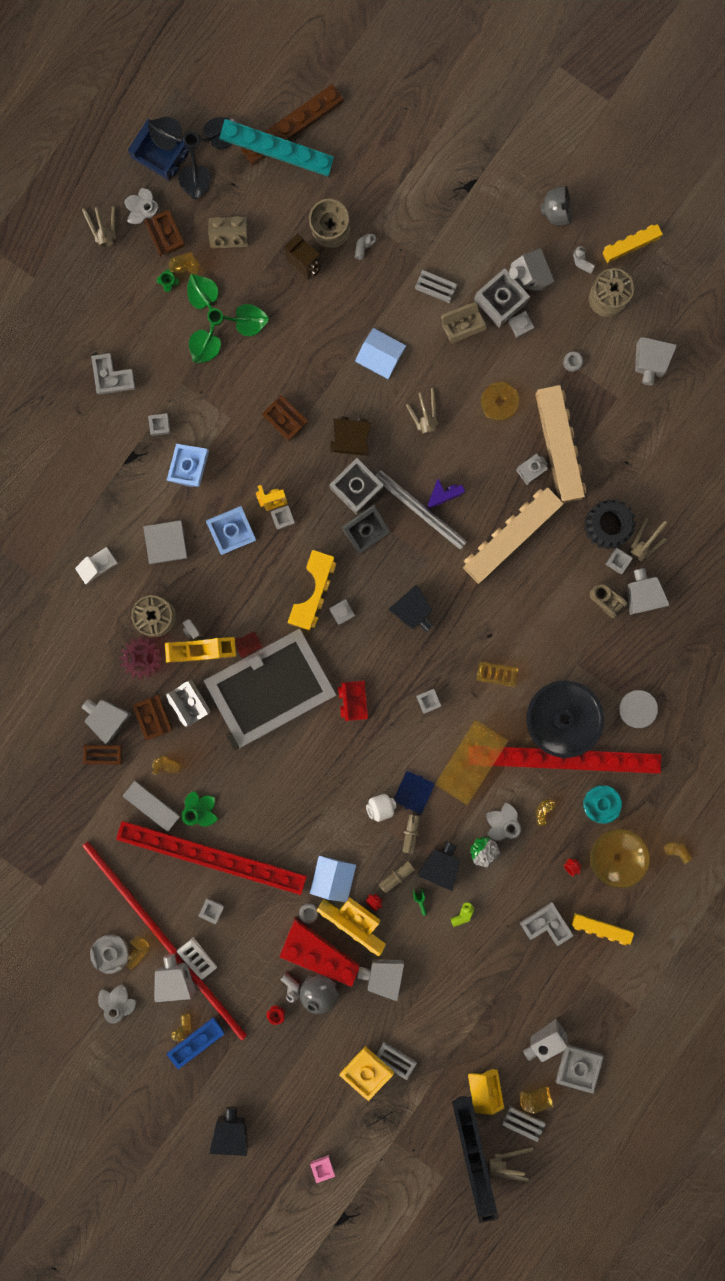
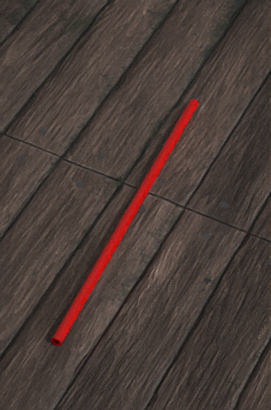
M88 841L82 845L170 954H175L176 962L186 963L177 953L174 945ZM188 965L194 984L242 1041L247 1034Z

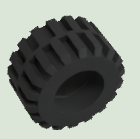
M606 499L592 507L584 520V523H586L584 531H587L588 534L586 536L591 538V543H596L599 548L614 549L627 542L631 538L630 536L634 534L635 530L633 528L636 526V522L633 521L635 515L631 514L630 511L632 509L630 506L627 508L625 502L619 503L617 499L613 501ZM611 514L619 521L618 533L609 535L601 529L600 518L602 515Z

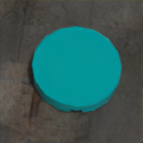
M598 785L586 793L583 799V808L586 815L592 821L607 824L614 821L620 815L622 800L615 789L606 785Z

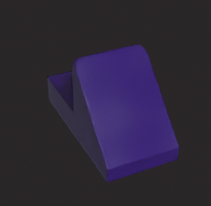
M437 479L427 505L428 509L464 495L465 490L463 486L457 487L454 484L447 487L446 492H444L439 479Z

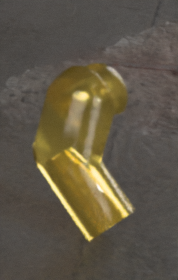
M546 799L537 806V825H547L546 814L555 809L556 803L554 800Z
M670 842L666 844L665 852L668 855H679L684 864L692 860V857L682 843Z
M189 1013L180 1015L181 1026L177 1030L172 1031V1040L181 1042L190 1033Z

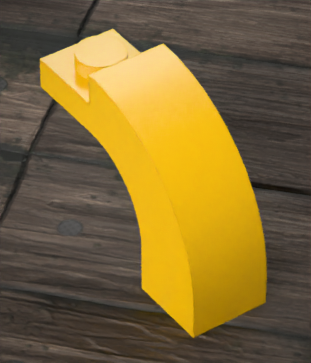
M235 637L165 643L166 663L235 657Z

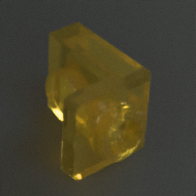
M192 252L170 258L168 268L171 273H181L188 268L190 274L197 275L199 263L193 257Z
M161 755L159 758L156 757L151 768L154 769L152 774L157 775L162 766L169 773H178L181 771L183 764Z
M135 937L131 941V944L139 951L135 949L128 956L130 961L126 966L130 970H133L150 950L149 944L143 938Z
M542 1086L530 1092H519L521 1107L526 1112L535 1114L553 1106L549 1087Z

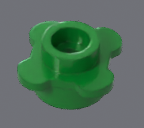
M167 269L157 277V283L164 287L165 292H170L173 286L179 284V278L175 277L170 269Z

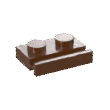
M169 210L157 214L149 220H144L160 257L185 246Z
M282 395L262 413V416L288 442L308 423V420Z
M160 695L132 705L146 741L173 731Z

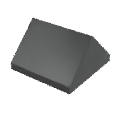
M374 505L342 527V531L359 554L390 533Z

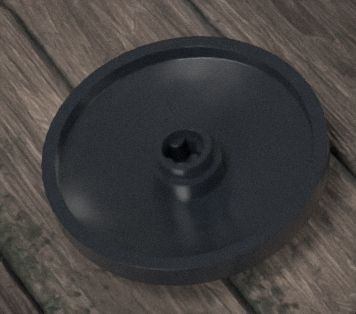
M556 681L542 687L532 697L526 712V726L532 741L542 751L555 757L571 758L584 754L597 743L604 727V713L600 701L589 688L574 681Z

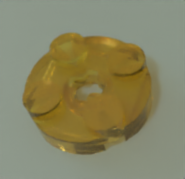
M506 382L492 383L481 396L482 411L487 418L495 421L509 419L514 415L519 406L517 391ZM498 397H501V400H505L502 406L495 404Z

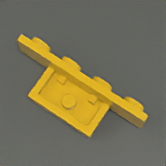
M350 897L340 910L326 899L322 900L317 912L334 923L339 929L349 934L355 941L368 948L370 952L375 953L377 956L382 954L386 944L372 934L381 921L379 918Z

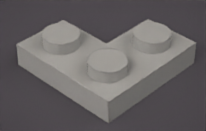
M110 353L91 356L98 395L136 389L132 369L114 372L112 355Z
M552 902L519 922L530 940L546 930L557 946L573 937V934Z

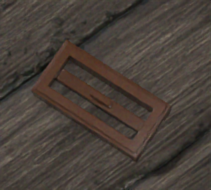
M83 745V764L122 765L123 745ZM87 749H117V753H87ZM87 757H117V761L87 760Z

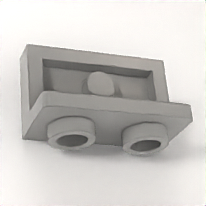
M192 680L185 682L166 694L169 704L174 708L180 722L185 727L194 724L211 713Z

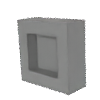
M526 311L508 320L516 338L534 330V326Z
M167 413L148 416L151 436L171 434Z
M288 505L271 511L277 530L295 524Z
M615 548L605 565L621 575L633 558L620 549Z
M346 599L329 608L338 626L355 617Z
M188 619L183 622L185 626L183 631L188 638L192 637L196 640L202 636L192 620Z
M434 689L416 696L423 714L441 707Z
M207 897L199 917L216 924L225 905Z

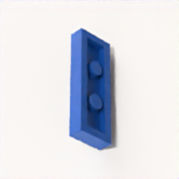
M212 1017L169 1050L166 1055L175 1067L180 1069L223 1036L225 1031L215 1017Z

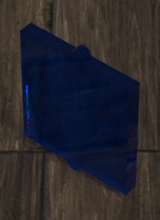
M406 770L394 796V801L404 806L406 810L410 809L422 814L435 783L424 779L422 775L417 776Z

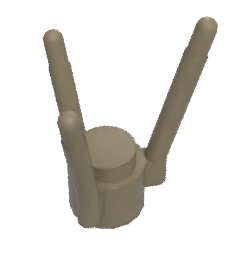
M95 207L100 228L97 230L98 233L86 209L83 208L82 211L95 237L96 244H99L100 247L113 245V240H116L115 207H112L111 231H109V228H104L99 208Z
M432 387V417L431 415L428 416L422 392H419L424 417L420 418L421 422H419L409 404L406 405L417 425L418 431L422 430V434L437 430L435 389Z
M644 518L638 534L630 546L632 548L630 553L640 561L647 560L654 551L667 541L664 538L653 548L650 549L649 547L666 526L667 521H664L646 543L643 541L638 543L648 521L647 518Z
M525 1148L505 1154H495V1159H490V1175L528 1182V1178L522 1177L526 1175L525 1172L506 1169V1161H502V1159L532 1152L534 1148Z

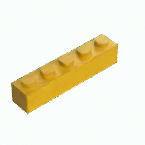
M658 224L650 225L644 231L640 230L635 235L627 236L623 241L618 240L614 245L606 246L603 255L607 263H610L660 239L663 234Z
M574 913L571 925L576 930L580 931L583 929L588 934L595 933L597 934L596 936L600 938L607 937L608 940L613 942L617 940L622 945H631L634 933L630 930Z

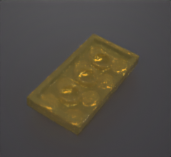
M475 720L435 785L468 805L507 744L508 739Z

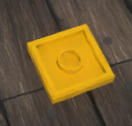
M365 1046L340 1072L339 1076L369 1101L394 1075V1071Z

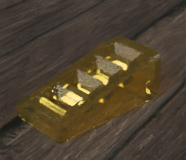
M479 661L476 680L516 687L519 668ZM485 666L488 667L487 678H483ZM496 668L495 678L491 679L492 670ZM504 669L503 678L501 681L499 680L500 670ZM508 670L512 671L510 682H507Z

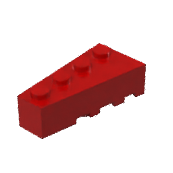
M294 918L279 957L352 987L359 970V963L340 949L334 947L329 941L319 936L299 919Z

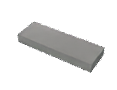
M134 781L123 795L125 799L167 832L180 817L179 814L137 781Z

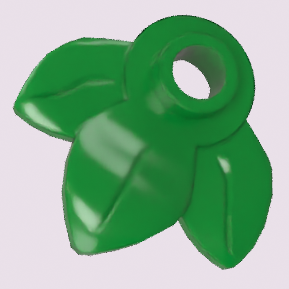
M195 791L187 795L184 801L185 809L182 812V820L185 824L190 826L199 824L206 827L218 820L217 816L211 812L215 804L213 796L199 798ZM189 812L195 814L194 819L188 817Z

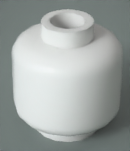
M386 794L372 797L366 805L367 813L371 819L377 822L386 820L394 815L396 803L393 798H389Z

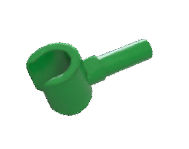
M421 887V894H416L413 889L414 901L418 902L422 915L425 916L427 912L424 905V889Z

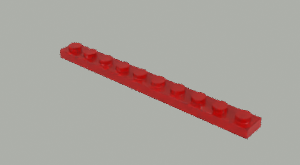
M469 745V765L661 774V754L587 751L576 757L560 758L549 755L540 748Z
M121 821L116 840L298 895L302 894L307 875L126 821Z

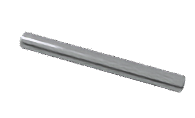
M379 471L376 474V477L384 484L388 491L457 548L462 549L467 541L383 471Z

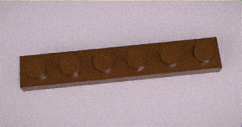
M331 84L267 129L265 133L289 141L342 104L344 99L335 86ZM243 147L241 148V152L252 166L266 157V155Z

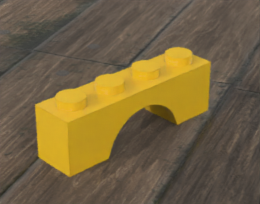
M312 550L306 569L315 579V591L306 602L293 605L288 624L309 631L311 627L315 628L318 617L315 616L317 609L321 610L324 599L321 598L324 591H328L331 582L328 580L330 573H334L337 564L334 562L333 556Z

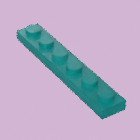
M227 119L224 120L219 140L327 177L329 176L334 156Z

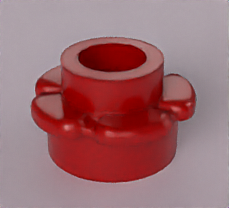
M567 859V862L564 864L565 870L573 877L576 874L579 875L581 873L580 863L576 859Z
M368 895L365 902L374 911L383 908L381 905L383 901L378 895Z
M277 1005L272 1006L266 1013V1017L272 1025L281 1024L285 1020V1010Z

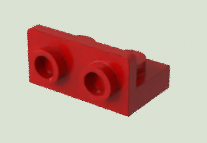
M365 682L341 683L342 687H338L339 699L343 698L344 705L340 706L341 718L345 717V721L368 719Z

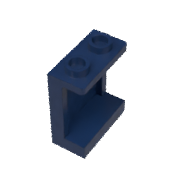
M147 119L129 147L128 152L132 159L169 181L172 176L174 177L177 174L182 160H186L189 151L185 148L184 141L182 143L176 142V147L173 150L166 151L160 149L150 136L148 121L150 119Z

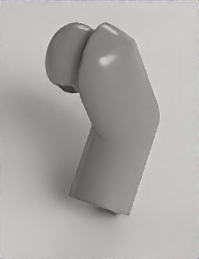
M366 234L357 240L356 259H364L365 250L376 242L374 234Z
M579 246L573 253L575 265L591 274L595 265L586 261V249Z
M286 972L280 980L288 986L286 999L293 1003L299 998L300 985Z

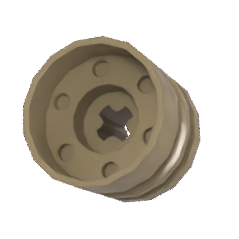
M323 199L317 202L311 209L309 224L315 240L321 246L327 248H336L344 244L351 232L350 219L346 207L338 200ZM330 224H333V225H334V226H332V229H328V227L330 226Z
M611 268L599 274L589 291L588 300L590 307L595 313L603 317L618 315L624 310L633 296V280L622 269Z
M148 595L135 603L131 619L134 627L139 632L150 637H162L173 630L176 624V612L169 601L159 596ZM150 612L155 613V616L157 617L155 620H150Z

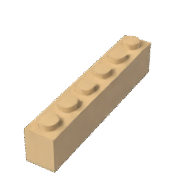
M560 385L539 389L535 395L557 496L562 503L582 500L585 497L584 494H586L585 483L581 482V465L577 464L578 449L576 445H573L572 441L574 431L572 427H569L570 413L568 409H565V391L561 390Z
M548 487L544 491L540 489L533 495L535 500L530 504L526 502L519 509L521 513L517 517L513 514L505 522L507 526L503 530L498 528L491 535L493 539L489 543L487 541L483 542L478 547L479 552L475 556L471 554L464 560L466 565L463 569L478 584L563 505L560 499Z

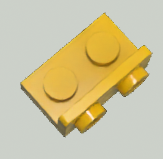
M262 485L258 486L259 491L256 492L260 506H264L266 511L288 505L284 490L273 489L265 495Z

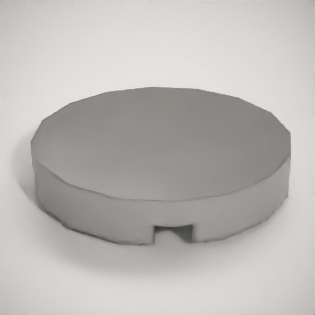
M633 690L626 693L621 699L619 714L622 721L628 726L644 728L656 719L658 705L650 693L643 690Z
M106 934L98 938L93 944L90 956L97 970L99 969L106 974H112L122 970L127 964L130 951L127 942L121 936Z

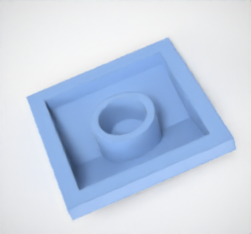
M373 328L364 341L355 362L389 379L406 345Z
M176 444L167 481L189 487H200L209 450Z
M242 506L206 520L221 555L256 541Z
M319 856L310 894L328 900L346 902L349 897L356 864Z

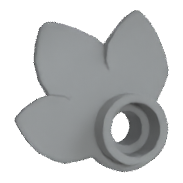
M141 188L138 196L131 195L124 201L127 209L131 211L127 222L130 224H141L146 218L151 219L159 213V206L153 200V194L148 189Z
M504 803L501 812L490 811L486 813L487 821L492 826L487 834L490 838L500 841L506 837L514 839L520 835L521 826L517 822L518 814L510 804ZM510 825H513L515 828L513 832L508 831Z
M124 984L114 988L111 993L102 989L98 996L99 1006L104 1010V1018L112 1024L121 1021L123 1016L130 1015L135 1010L137 1004L136 1000L128 999V992ZM115 1009L117 1015L111 1017L110 1012Z

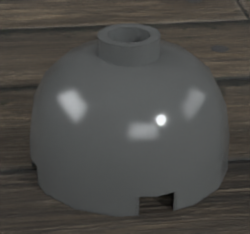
M558 186L551 189L545 196L544 203L541 204L542 215H546L547 220L556 226H565L572 223V207L569 204L571 199L567 186Z
M316 974L315 977L310 975L301 986L300 1000L309 1012L325 1014L331 1011L337 1004L340 992L339 990L337 992L335 989L336 984L328 977Z

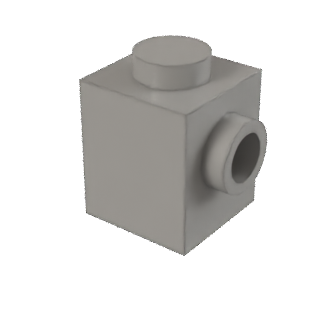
M535 454L518 466L516 471L526 485H528L548 470L546 467L548 464L542 456L539 457L538 454Z

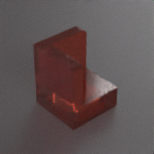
M254 631L235 639V646L241 658H245L263 648Z

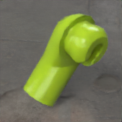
M464 903L460 914L450 918L453 927L465 924L471 920L474 912V907L471 903Z

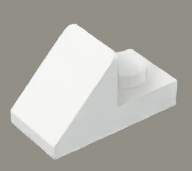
M106 547L91 558L87 556L75 569L87 585L118 563Z

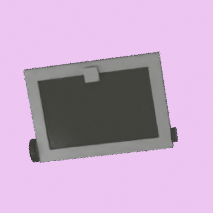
M300 629L204 680L231 731L226 736L234 751L335 697V692L338 691L333 680L328 681Z

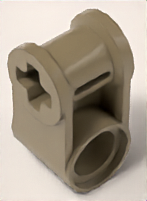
M606 585L594 586L590 591L591 599L614 619L617 617L616 614L620 609L627 605V602ZM599 588L604 591L602 599L598 598L596 594Z

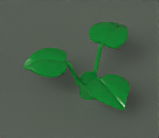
M195 274L190 275L187 285L189 302L199 310L207 305L210 310L207 318L211 323L209 334L205 330H198L190 336L189 350L194 363H205L217 356L221 348V341L212 335L214 327L220 326L224 320L237 322V331L247 337L258 334L268 323L269 318L264 311L251 304H243L237 307L235 312L237 318L223 315L219 309L212 308L210 304L216 301L218 297L217 285L209 278Z

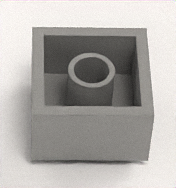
M504 268L476 293L474 301L500 328L528 303L530 296L515 279L510 277L509 272Z
M358 458L329 485L330 489L356 515L384 489V484Z

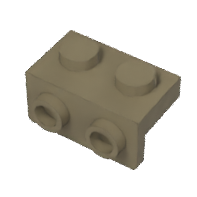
M247 217L209 218L208 235L210 248L247 247Z
M476 302L449 311L441 316L443 329L451 344L486 330V324L478 311V304Z

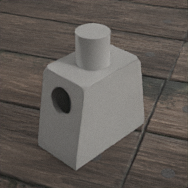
M541 248L524 254L511 263L509 275L512 279H516L523 289L540 291L554 282Z
M644 337L637 341L635 371L644 374L643 384L653 385L655 377H662L666 373L676 349L675 344Z
M645 568L635 570L636 582L627 584L629 614L632 615L669 606L658 578L648 579Z
M88 699L82 706V709L90 714L86 718L85 723L105 744L113 740L131 716L130 712L106 700H100L96 705Z
M175 954L164 955V965H160L155 971V1002L191 999L196 991L188 965L186 963L176 964Z
M372 960L371 969L359 967L357 979L368 981V991L397 1001L404 961Z
M557 1019L553 1020L531 1036V1044L523 1050L524 1055L529 1061L538 1056L541 1062L546 1061L568 1048L567 1033Z

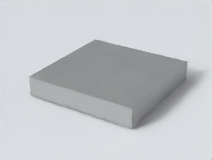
M182 521L143 526L150 565L188 559Z
M568 1045V1048L563 1051L555 1082L594 1094L604 1055Z

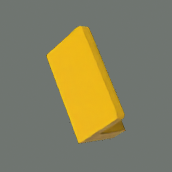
M491 1069L483 1074H468L475 1113L493 1115L504 1109L498 1070Z

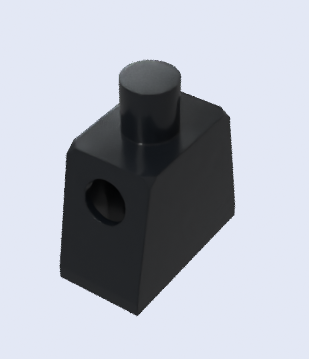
M417 585L388 609L390 613L410 629L419 625L426 633L434 626L427 618L433 610Z
M446 841L442 851L434 848L419 869L418 876L452 891L460 864L459 858L453 856L457 845Z
M226 1107L225 1116L218 1117L209 1154L247 1156L248 1137L246 1119L237 1117V1107Z

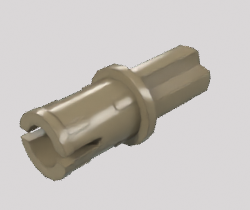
M409 814L407 829L404 831L406 834L403 852L413 854L416 838L419 836L417 832L421 816Z
M407 861L396 871L393 870V873L383 880L379 886L387 893L398 883H403L402 880L416 870Z

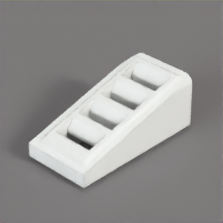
M194 937L177 950V953L201 980L217 968ZM193 947L194 950L187 954L186 951ZM198 952L199 956L192 960L191 957ZM201 958L205 960L200 965L196 966L195 963L198 962ZM206 964L210 966L205 971H200Z

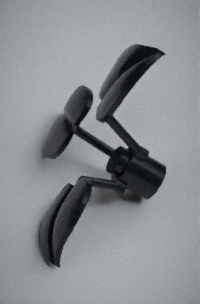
M162 117L149 120L148 129L150 136L160 149L170 151L176 147V142L184 141L185 148L191 151L192 167L187 166L183 168L179 173L178 181L182 190L192 199L197 200L201 198L209 187L210 174L206 167H196L194 151L199 148L200 140L210 141L211 145L216 149L223 150L228 148L231 143L219 140L224 120L227 119L236 123L237 121L227 117L213 118L203 128L204 134L208 138L201 137V135L198 136L192 131L179 138L182 134V128L176 119Z

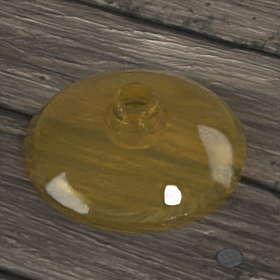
M616 829L604 833L596 840L591 851V866L595 875L603 883L614 888H627L635 885L644 877L649 866V852L645 843L639 836L628 830ZM615 854H620L619 860L614 859Z

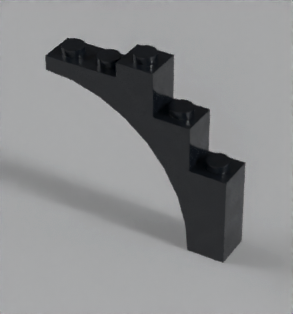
M460 1096L452 1101L480 1224L499 1218L471 1096Z

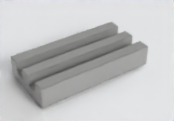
M422 270L415 289L450 303L457 284ZM424 277L427 278V279H430V280H432V281H435V282H437V283H439V284H442V285H444V286H447V287H449V288H452V289H448V288L443 287V286H441V285H438V284H436V283H434V282H431V281H429V280H426V279H424ZM421 283L428 285L432 288H435L437 290H440L442 292H445L449 294V296H445L441 293L421 286Z
M386 1042L382 1043L376 1055L394 1073L406 1080L417 1064L415 1060ZM386 1049V1050L390 1051V1052L393 1053L394 1055L398 1056L399 1058L403 1059V1060L406 1061L407 1063L411 1064V1066L406 1065L405 1063H403L402 1061H400V1060H398L397 1058L393 1057L392 1055H390L389 1053L385 1052L384 1050ZM381 1055L393 1061L397 1065L401 1066L402 1068L407 1070V1072L405 1073L401 1071L400 1069L396 1068L384 1059L380 1058Z
M509 1106L502 1121L503 1126L538 1142L539 1135H541L542 1129L546 1125L544 1121L512 1106ZM511 1112L539 1125L538 1128L510 1115ZM508 1119L527 1129L534 1131L535 1134L508 1122Z

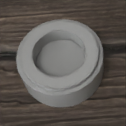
M575 351L569 352L563 360L564 367L570 372L579 370L583 364V357Z
M311 903L304 904L299 911L300 919L307 924L315 922L319 914L317 912L318 908Z

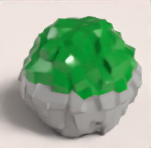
M489 837L476 838L470 852L474 864L487 868L501 854L496 841Z

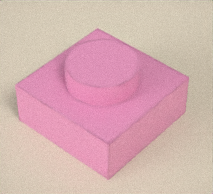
M329 1155L310 1162L316 1183L335 1177Z

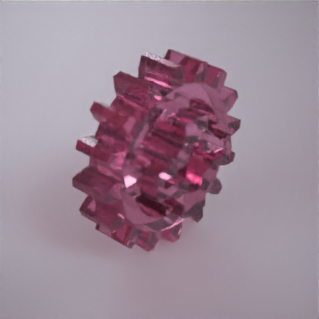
M139 637L138 642L135 639H131L132 644L125 643L127 649H121L124 656L119 657V659L124 660V663L120 666L127 668L125 670L126 674L132 672V678H135L137 674L139 679H143L144 674L147 678H150V672L156 674L157 672L154 668L161 667L157 663L158 660H162V657L157 655L161 650H155L154 648L157 644L152 643L150 645V639H146L145 642H143L141 637ZM141 645L146 646V648H144L143 650H138L135 648L136 646ZM129 653L131 654V662H130V663H129V659H128V658H129ZM137 654L144 655L143 660L145 663L137 662L139 660ZM151 654H153V662H152V663L150 662V655H151ZM139 666H143L147 670L136 671L135 669H137Z

